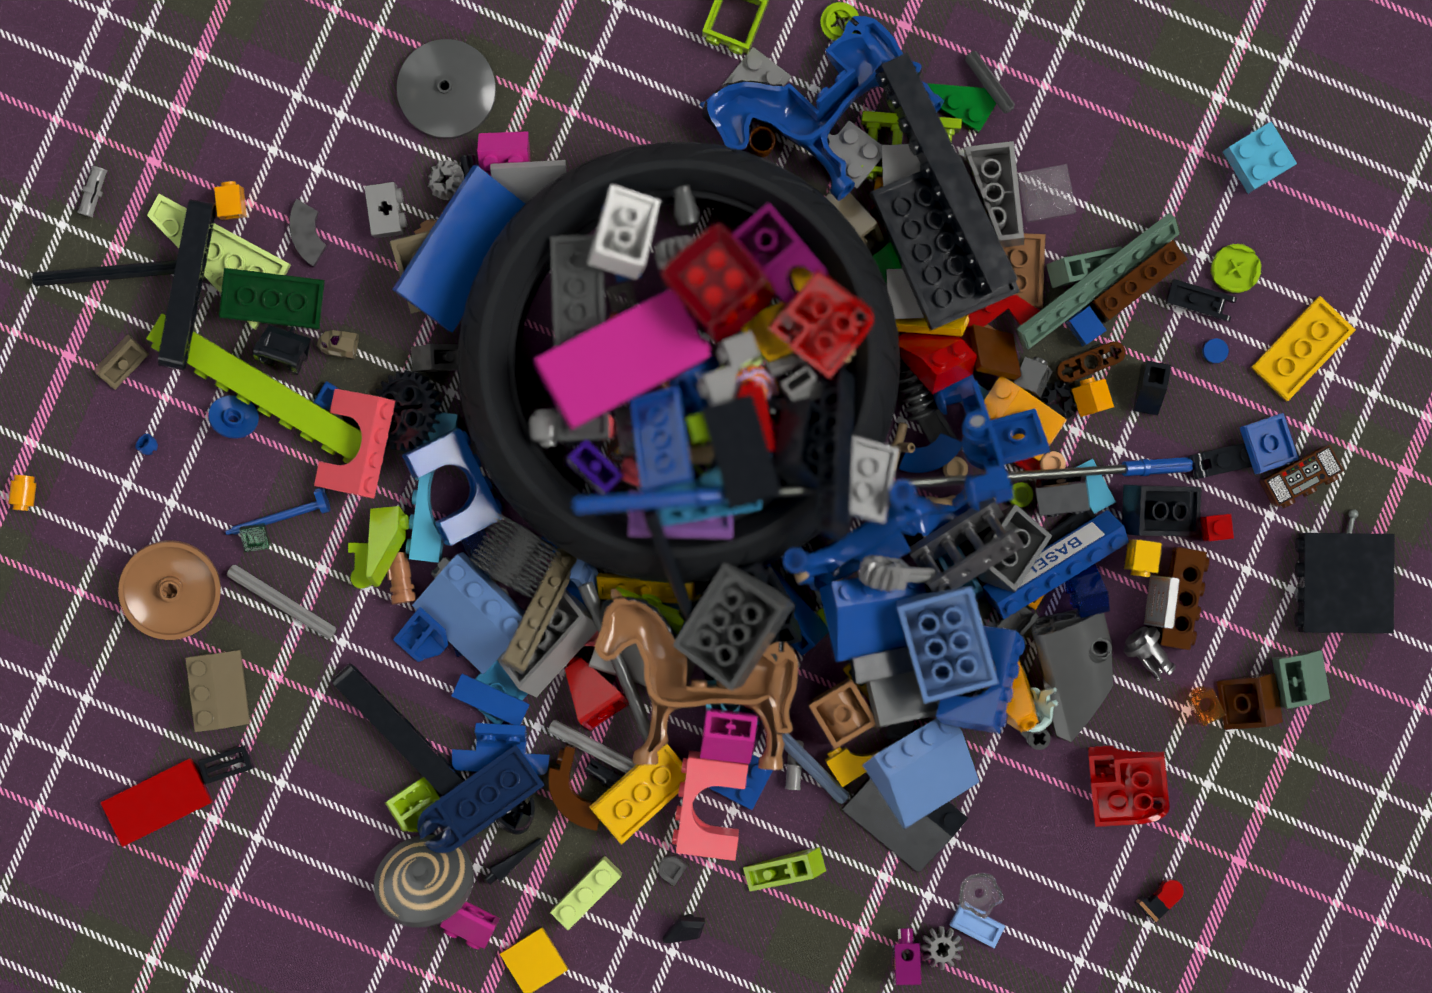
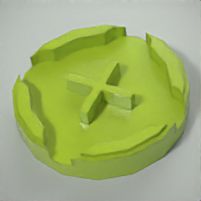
M1232 244L1222 248L1215 254L1211 263V275L1215 284L1221 290L1239 294L1249 290L1258 282L1261 275V262L1252 248L1243 244Z

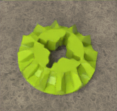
M833 3L822 13L820 21L822 32L829 39L836 41L844 33L840 26H833L836 22L835 14L841 20L848 19L844 23V27H846V24L852 17L859 16L856 9L848 3Z

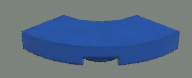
M940 433L932 444L924 447H915L913 453L905 452L899 469L913 473L936 470L946 465L958 454L962 448V441Z

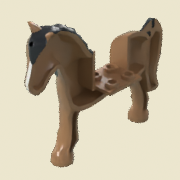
M612 588V598L605 601L601 606L602 628L595 643V651L603 660L608 661L615 659L626 647L636 643L644 661V679L647 693L651 700L649 734L646 742L634 751L632 763L640 765L658 764L657 752L668 742L667 722L674 710L681 707L729 703L743 705L751 709L760 717L766 733V750L759 758L758 768L766 770L783 769L782 752L785 744L782 734L790 733L793 730L789 718V709L796 691L798 677V659L791 647L785 642H776L769 645L745 684L731 691L718 680L716 684H707V680L691 679V683H687L688 657L673 646L677 637L659 609L650 604L646 599L623 596L616 588ZM770 654H776V655H777V661H775V659L773 658V656L770 655Z

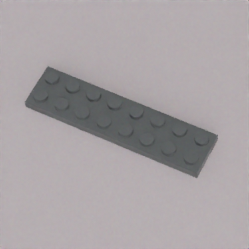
M595 235L550 237L554 349L606 322L604 269L588 265ZM557 407L558 442L610 440L609 412L571 432Z

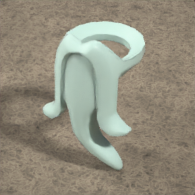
M1035 687L1030 688L1034 696L1033 700L1038 722L1041 723L1036 724L1029 732L1042 731L1051 724L1054 706H1057L1058 702L1056 700L1050 701V695L1056 692V688H1048L1043 691Z

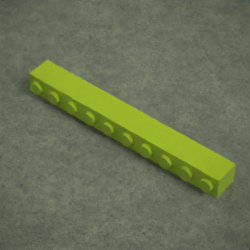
M162 313L146 338L153 343L151 347L158 352L166 315ZM193 331L187 363L195 368L193 371L195 374L204 379L210 376L216 380L215 385L226 392L232 389L238 393L236 398L249 405L252 401L259 406L257 410L264 415L271 417L274 414L280 418L278 423L292 430L294 426L301 430L300 436L313 443L316 439L323 444L321 448L328 453L334 455L338 452L343 455L342 461L345 463H350L356 457L362 441L361 430L339 419L334 414Z

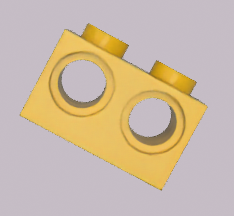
M1129 540L1124 569L1131 570L1130 575L1150 577V573H1158L1162 543Z

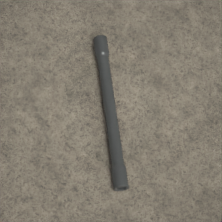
M589 581L578 586L600 633L602 628L600 599L593 582ZM620 653L615 659L610 661L645 743L651 721L646 714Z

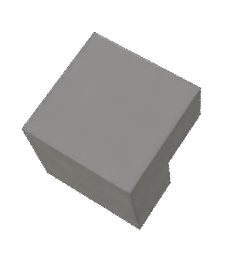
M808 365L780 385L787 397L792 401L807 397L815 401L820 397L821 386Z

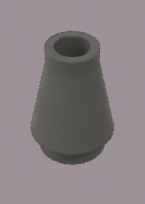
M690 187L674 188V219H677L678 225L697 222L699 211L691 194Z

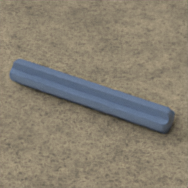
M782 734L785 744L783 749L838 803H844L848 799L849 793L790 734Z

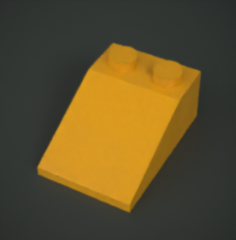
M1004 377L998 378L984 399L990 420L1036 408L1049 446L1067 421L1066 418ZM1016 434L1012 438L1015 440H1020L1024 437V435ZM1044 454L1034 456L1033 458L1040 461Z

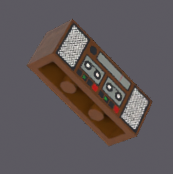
M1325 445L1263 478L1259 483L1273 507L1281 506L1284 509L1296 502L1294 498L1303 494L1306 497L1316 492V486L1324 482L1325 485H1328L1338 480V474L1344 470L1331 446Z

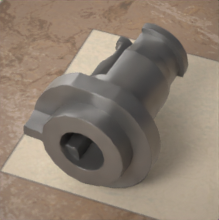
M1144 626L1128 636L1125 641L1124 653L1127 657L1137 656L1146 669L1153 673L1154 679L1159 681L1161 679L1160 674L1163 672L1161 667L1167 675H1170L1176 666L1169 661L1167 654L1157 642L1160 632L1155 627L1148 628Z

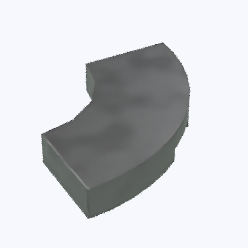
M296 199L290 215L291 238L298 253L315 267L327 248V245L320 240L316 232V220L319 212Z

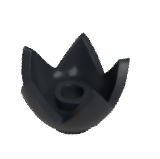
M534 797L529 798L528 804L523 801L502 817L497 818V825L515 835L526 832L532 824L535 814Z

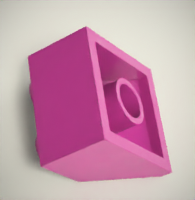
M466 901L454 915L444 920L440 927L444 928L443 932L453 938L459 936L467 940L466 944L472 948L479 949L481 947L485 949L500 918Z

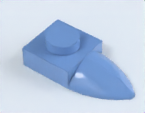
M577 559L571 568L570 579L577 587L592 581L598 593L596 577L599 572L597 568Z

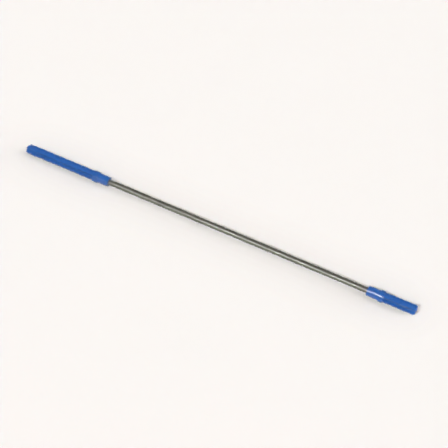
M1188 457L1154 460L1140 459L1138 461H1124L1121 465L1007 472L1010 481L1121 473L1123 476H1149L1150 474L1190 472L1193 461ZM975 474L970 476L971 478H974L985 474ZM967 475L900 480H908L915 487L964 484ZM804 486L780 487L782 495L776 497L817 494V490ZM696 488L695 490L575 498L573 499V510L575 513L580 514L683 506L703 507L704 505L723 504V501L728 499L726 492L722 488Z

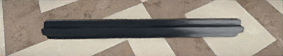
M177 260L34 272L32 274V281L35 286L171 275L175 272Z

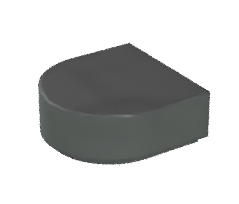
M670 855L660 861L658 871L664 880L675 886L688 864L678 857Z

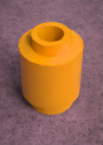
M14 475V481L11 480L8 501V504L13 505V510L28 511L29 506L34 507L37 484L34 483L35 477Z

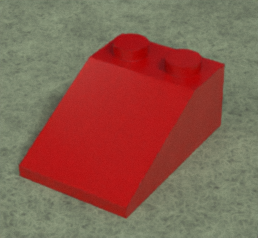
M910 332L898 336L900 358L932 394L972 375L977 355L962 338L958 336Z

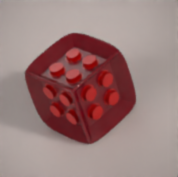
M721 224L712 226L694 239L671 259L660 273L665 286L673 290L684 303L686 312L694 317L699 327L716 344L734 336L758 316L776 296L773 283L765 276L757 262Z

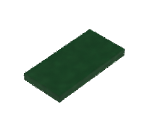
M224 268L219 318L319 329L325 280Z

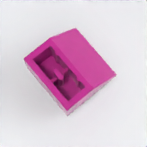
M528 132L479 133L477 148L479 167L491 176V164L530 162Z
M706 708L700 758L750 764L755 742L757 715L755 713Z

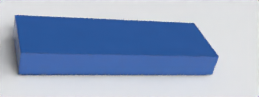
M464 673L461 674L452 694V697L513 725H521L530 706L529 703Z

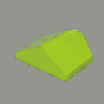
M422 777L386 801L385 804L402 831L418 833L417 825L420 815L440 798L433 786Z

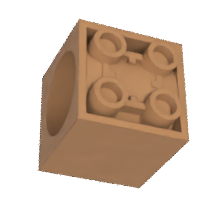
M850 677L807 702L834 749L876 725L872 712Z

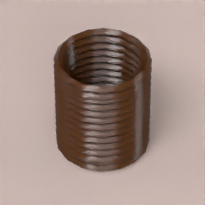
M764 126L754 128L749 135V143L747 145L749 153L762 158L768 156L775 145L774 133L771 129ZM756 134H764L770 139L771 147L768 150L759 151L752 146L751 138Z

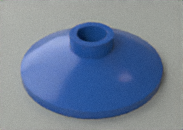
M230 395L221 397L213 402L209 409L208 419L212 428L220 435L228 438H243L250 435L256 429L259 414L251 402L248 405L236 398V396Z

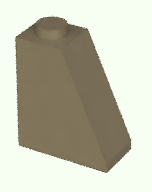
M830 191L827 193L826 198L853 225L872 256L887 245L878 223L851 193L840 201L836 200Z

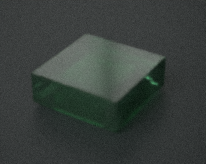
M265 523L240 527L239 531L245 552L270 548Z

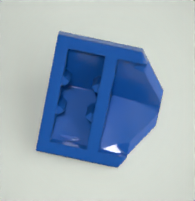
M421 607L418 608L393 639L417 662L440 655L448 646L446 630Z

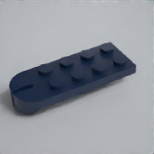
M514 745L426 808L418 820V834L422 840L441 827L443 831L424 844L430 850L437 853L452 852L545 785L519 748Z

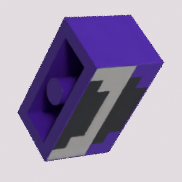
M585 440L566 461V464L599 496H606L623 477V474L588 440Z

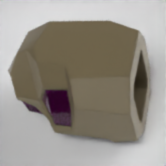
M336 330L326 331L318 338L317 346L321 352L327 355L355 359L359 335Z

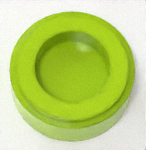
M1022 482L1012 485L1014 499L1009 500L1012 505L1016 504L1018 507H1025L1030 504L1033 499L1031 487Z

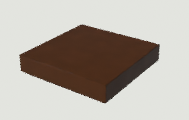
M973 324L968 330L972 350L977 355L975 362L976 371L1013 380L1020 378L1021 372L1013 334Z

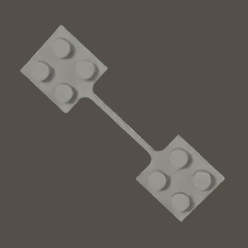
M753 47L724 84L740 80L768 82L772 85L782 84L784 87L792 76ZM849 120L837 135L829 134L827 138L829 139L831 150L846 161V175L855 182L854 187L858 189L872 169L882 159V145Z
M909 144L882 145L883 186L920 171L921 164L917 156H914L910 151ZM887 269V290L893 305L895 319L924 318L903 269Z

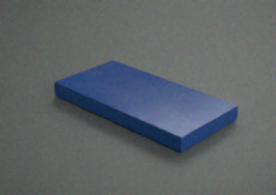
M678 386L640 395L629 401L642 493H651L693 482L680 388Z

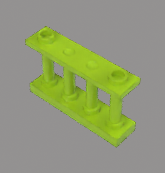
M862 112L861 125H866L870 137L877 141L878 130H881V127H891V131H893L892 145L902 144L903 132L898 126L896 113ZM939 117L952 142V136L961 130L962 119ZM875 166L866 179H877V176H883L882 167Z

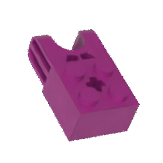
M770 203L732 234L757 262L765 276L773 283L776 293L785 303L789 302L795 295L789 285L790 274L795 269L806 268L813 274L818 269L827 275V270ZM766 236L769 238L773 237V243L770 246L766 245L763 247L765 243L763 239Z

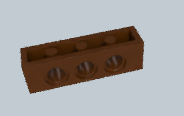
M1172 240L1089 304L1105 323L1188 259Z
M1173 547L1168 577L1179 579L1175 619L1182 616L1185 620V626L1181 630H1177L1175 625L1173 629L1159 627L1160 637L1157 640L1159 645L1190 650L1191 645H1195L1197 632L1194 631L1195 621H1199L1201 607L1198 606L1199 597H1203L1205 591V582H1202L1203 574L1209 568V558L1206 557L1207 552ZM1187 567L1191 568L1194 573L1190 581H1186L1183 578V571ZM1182 592H1186L1189 595V602L1184 606L1179 603V595Z

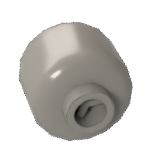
M556 409L535 410V415H532L529 420L531 439L540 442L541 446L556 445V440H558Z

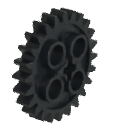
M405 370L404 373L397 371L396 376H388L389 382H381L382 390L376 389L375 391L379 395L378 397L395 401L386 446H389L390 449L406 452L407 450L415 449V446L423 445L422 440L430 441L429 432L436 433L432 426L433 424H440V421L436 419V415L442 414V411L437 410L436 406L440 405L442 401L435 400L439 395V391L433 390L435 384L428 382L429 377L422 376L421 373Z

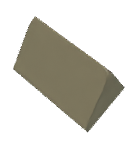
M128 334L94 370L101 379L116 390L149 353Z

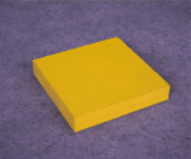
M543 926L500 953L523 993H532L568 971L567 965Z

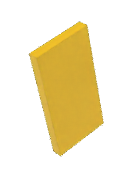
M1318 296L1250 368L1287 402L1356 329L1321 296Z
M668 744L657 752L658 764H636L589 806L621 845L679 793L680 782H685L686 773H681L683 762Z

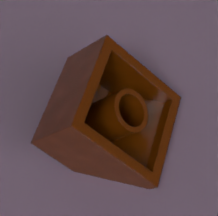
M1275 673L1249 675L1217 681L1224 730L1269 727L1283 722Z

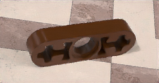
M1113 341L1065 360L1056 368L1057 378L1060 381L1070 383L1115 365L1125 358V347L1121 343ZM1110 346L1113 349H1119L1120 353L1117 354V360L1114 357L1106 358L1104 361L1107 364L1103 365L1102 356L1098 351L1101 350L1103 355L1111 351ZM1092 355L1096 357L1098 362L1096 368H1086L1084 365L1086 356ZM1078 359L1080 369L1071 373L1072 378H1069L1068 375L1063 376L1064 365H1067L1068 368L1078 365L1075 362Z

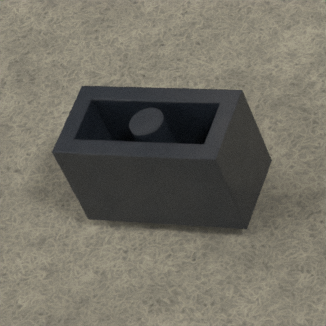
M1087 476L1036 479V494L1040 516L1056 517L1061 513L1070 512L1071 514H1082L1090 510Z

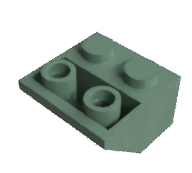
M1322 650L1272 658L1281 707L1289 709L1313 705L1330 699Z

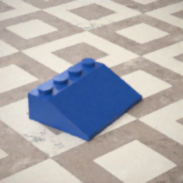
M859 578L831 582L819 588L835 661H847L849 658L908 645L896 601L926 594L924 583L907 582L905 590L881 591L873 589V587L865 585Z

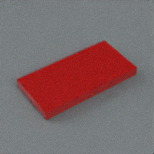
M189 758L101 802V805L121 846L124 847L213 801L192 758Z

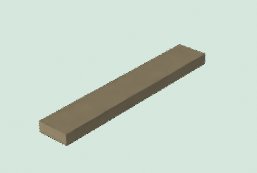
M557 548L559 552H555L556 555L553 556L550 562L551 566H548V569L545 571L546 575L544 573L543 580L541 579L540 581L542 585H538L539 589H536L500 661L521 674L525 672L570 581L571 568L577 558L560 548Z

